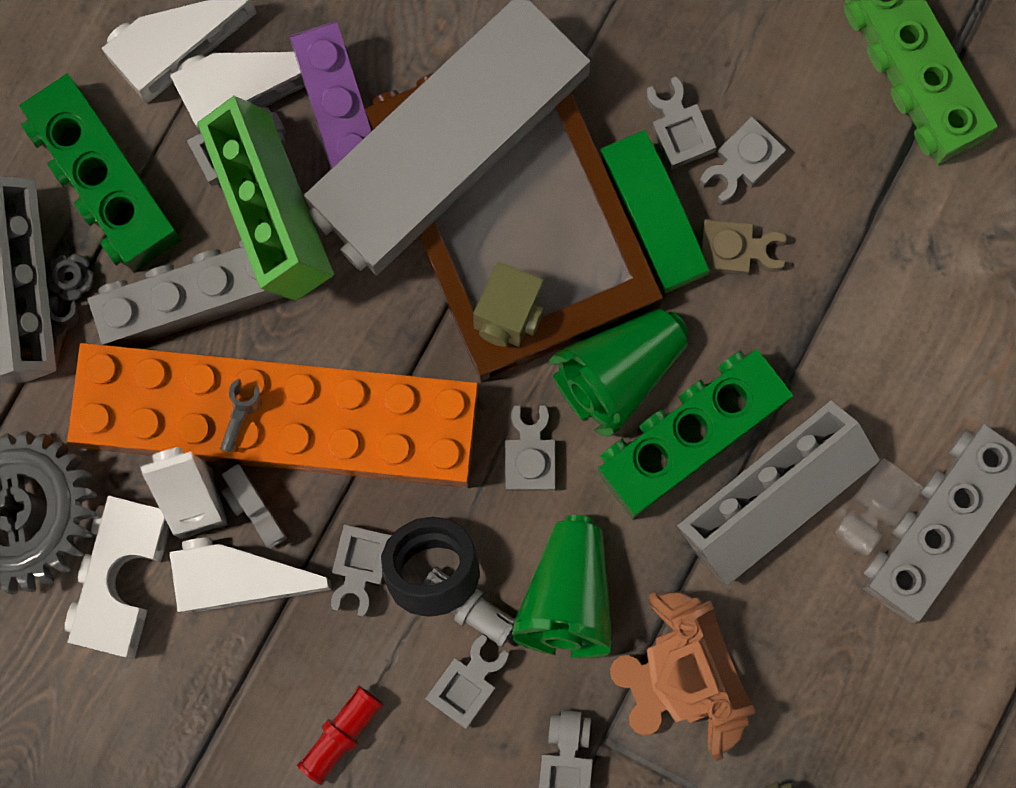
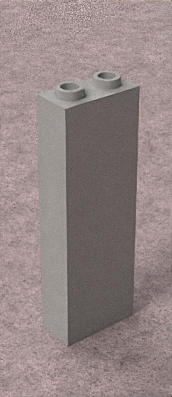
M512 0L304 194L306 202L311 208L309 211L310 218L313 220L314 225L325 236L333 231L345 243L340 251L359 271L367 266L377 276L589 76L591 61L530 0Z

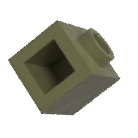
M497 261L473 313L474 329L480 331L479 336L487 342L501 347H506L507 343L520 347L526 333L534 336L545 308L538 306L543 296L544 279Z

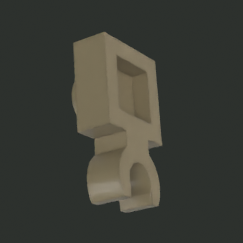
M704 220L701 251L709 272L747 276L750 262H756L765 271L778 272L783 269L785 261L769 258L766 253V247L769 245L784 246L787 236L779 232H770L762 236L761 239L752 238L753 224Z

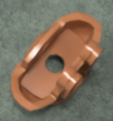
M657 591L648 593L651 609L673 629V632L656 638V645L647 649L649 663L641 665L637 658L630 655L620 656L612 663L610 668L612 680L622 688H631L637 704L629 714L630 726L640 735H652L661 725V712L668 710L676 722L687 719L691 723L708 716L707 749L715 762L723 759L722 754L734 748L741 741L744 728L749 725V716L756 714V710L745 692L732 663L717 623L712 602L710 600L702 603L698 597L691 598L682 592L658 594Z

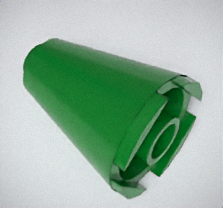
M657 309L563 348L549 359L550 365L558 364L559 371L552 375L555 384L566 402L582 421L591 416L600 424L593 431L599 435L609 437L620 430L687 349V326L676 313H667L662 309Z
M573 514L567 515L565 521H559L554 524L512 625L513 640L528 649L550 655L555 654V648L571 650L570 658H599L610 653L612 629L604 534L601 528L594 525L595 521L592 518Z

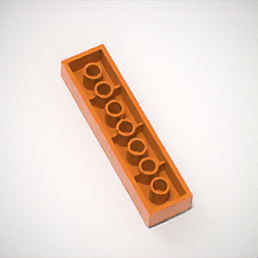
M80 343L67 442L79 449L147 456L181 447L184 454L192 452L202 461L468 488L479 391L477 383ZM241 379L242 386L237 399L243 402L249 401L254 396V390L258 385L261 404L255 412L247 414L231 453L220 449L233 410L229 389L235 380Z

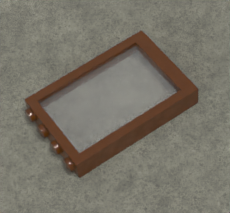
M435 72L422 77L416 82L417 87L399 94L397 90H391L375 97L371 101L372 105L364 108L371 130L373 131ZM571 93L418 236L481 383L660 307L663 297ZM497 261L544 279L543 296L538 305L545 308L543 317L534 336L526 333L520 347L507 343L506 347L494 345L479 336L480 331L474 329L473 313Z

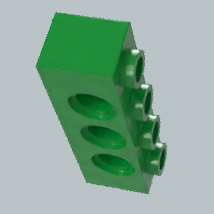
M68 73L19 105L28 119L21 123L22 128L36 148L44 144L54 157L47 165L63 187L70 183L73 185L80 196L79 199L73 202L75 207L89 226L96 222L100 225L107 236L100 241V244L116 266L124 261L133 272H136L182 241ZM70 128L81 129V136L75 144L71 146L60 145L61 136L66 130ZM99 166L107 167V177L101 184L96 186L86 184L87 175L93 168ZM124 205L134 207V216L131 221L124 225L113 224V214L119 207Z
M755 349L747 356L741 350L733 354L717 367L722 374L707 386L702 379L678 397L683 403L669 415L663 409L659 410L639 426L643 432L641 436L629 445H627L624 439H621L599 456L604 464L598 467L597 474L632 520L787 404L794 396L758 349ZM726 389L738 392L743 399V409L737 413L725 412L718 404V393ZM684 419L699 421L704 428V439L697 443L684 441L678 433V424ZM646 448L659 450L665 457V468L657 473H649L643 470L638 462V454Z

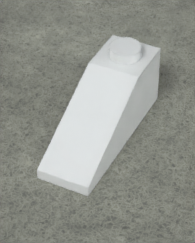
M206 0L142 16L131 24L124 23L109 35L108 43L102 47V50L112 65L145 103L148 104L173 83L170 75L179 71L178 66L182 62L196 55L206 56L257 12L252 0Z
M294 52L213 53L207 57L196 55L182 62L178 66L179 71L170 75L199 133L201 132L197 122L232 96L239 97L258 107H266L305 87Z
M211 537L183 541V550L169 552L178 612L183 614L332 590L331 580L326 577L221 544L212 545Z

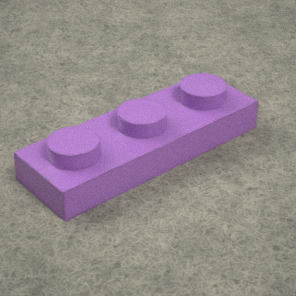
M336 21L289 35L331 169L372 132L339 25Z

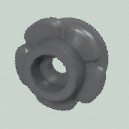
M72 254L70 257L66 255L56 257L49 265L50 274L46 276L49 291L54 295L59 294L60 298L64 301H75L84 296L94 283V274L89 269L90 263L79 254ZM67 273H73L74 278L71 281H66L65 276Z

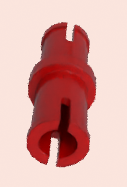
M360 685L357 686L354 694L333 721L330 719L325 721L321 726L324 732L305 757L296 765L304 775L319 785H323L326 777L347 750L351 752L355 750L359 744L356 739L378 710L384 706L377 697Z

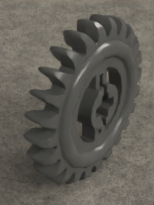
M24 431L19 434L17 439L8 433L0 439V486L2 485L3 489L0 491V529L8 532L10 544L7 547L0 545V587H2L4 592L12 595L18 592L19 585L25 591L35 592L36 581L34 576L42 583L54 584V579L50 572L51 566L65 573L70 572V567L66 564L63 555L65 553L78 557L84 555L73 542L74 538L93 537L90 531L80 525V520L96 518L98 516L93 510L82 507L84 501L97 497L95 491L79 487L81 484L92 479L91 473L82 469L75 470L83 462L82 458L76 454H67L69 446L61 441L53 443V439L47 434H40L35 438L32 433ZM24 477L34 478L43 487L47 501L25 491Z

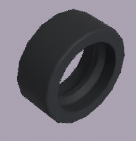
M432 516L415 519L399 527L387 540L381 554L382 573L388 591L396 604L410 614L425 617L448 614L465 604L475 593L480 579L479 560L474 542L465 528L450 519ZM437 547L450 549L459 556L460 563L458 568L449 578L438 584L427 586L410 584L402 576L403 567L408 560L425 549Z

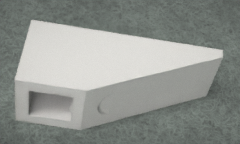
M181 447L164 450L152 455L153 463L141 466L142 474L174 536L183 539L228 525L213 469L192 452L184 454Z

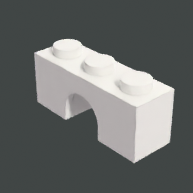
M108 496L106 505H99L96 510L98 516L93 518L91 532L97 535L92 555L86 553L81 562L78 582L83 583L79 602H72L65 620V631L70 632L67 643L135 659L148 610L130 606L119 597L115 584L116 576L120 568L132 559L145 558L161 562L170 527L159 508Z

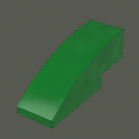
M644 129L601 148L604 168L623 205L630 226L664 293H668L708 275L709 269L697 239L646 130Z

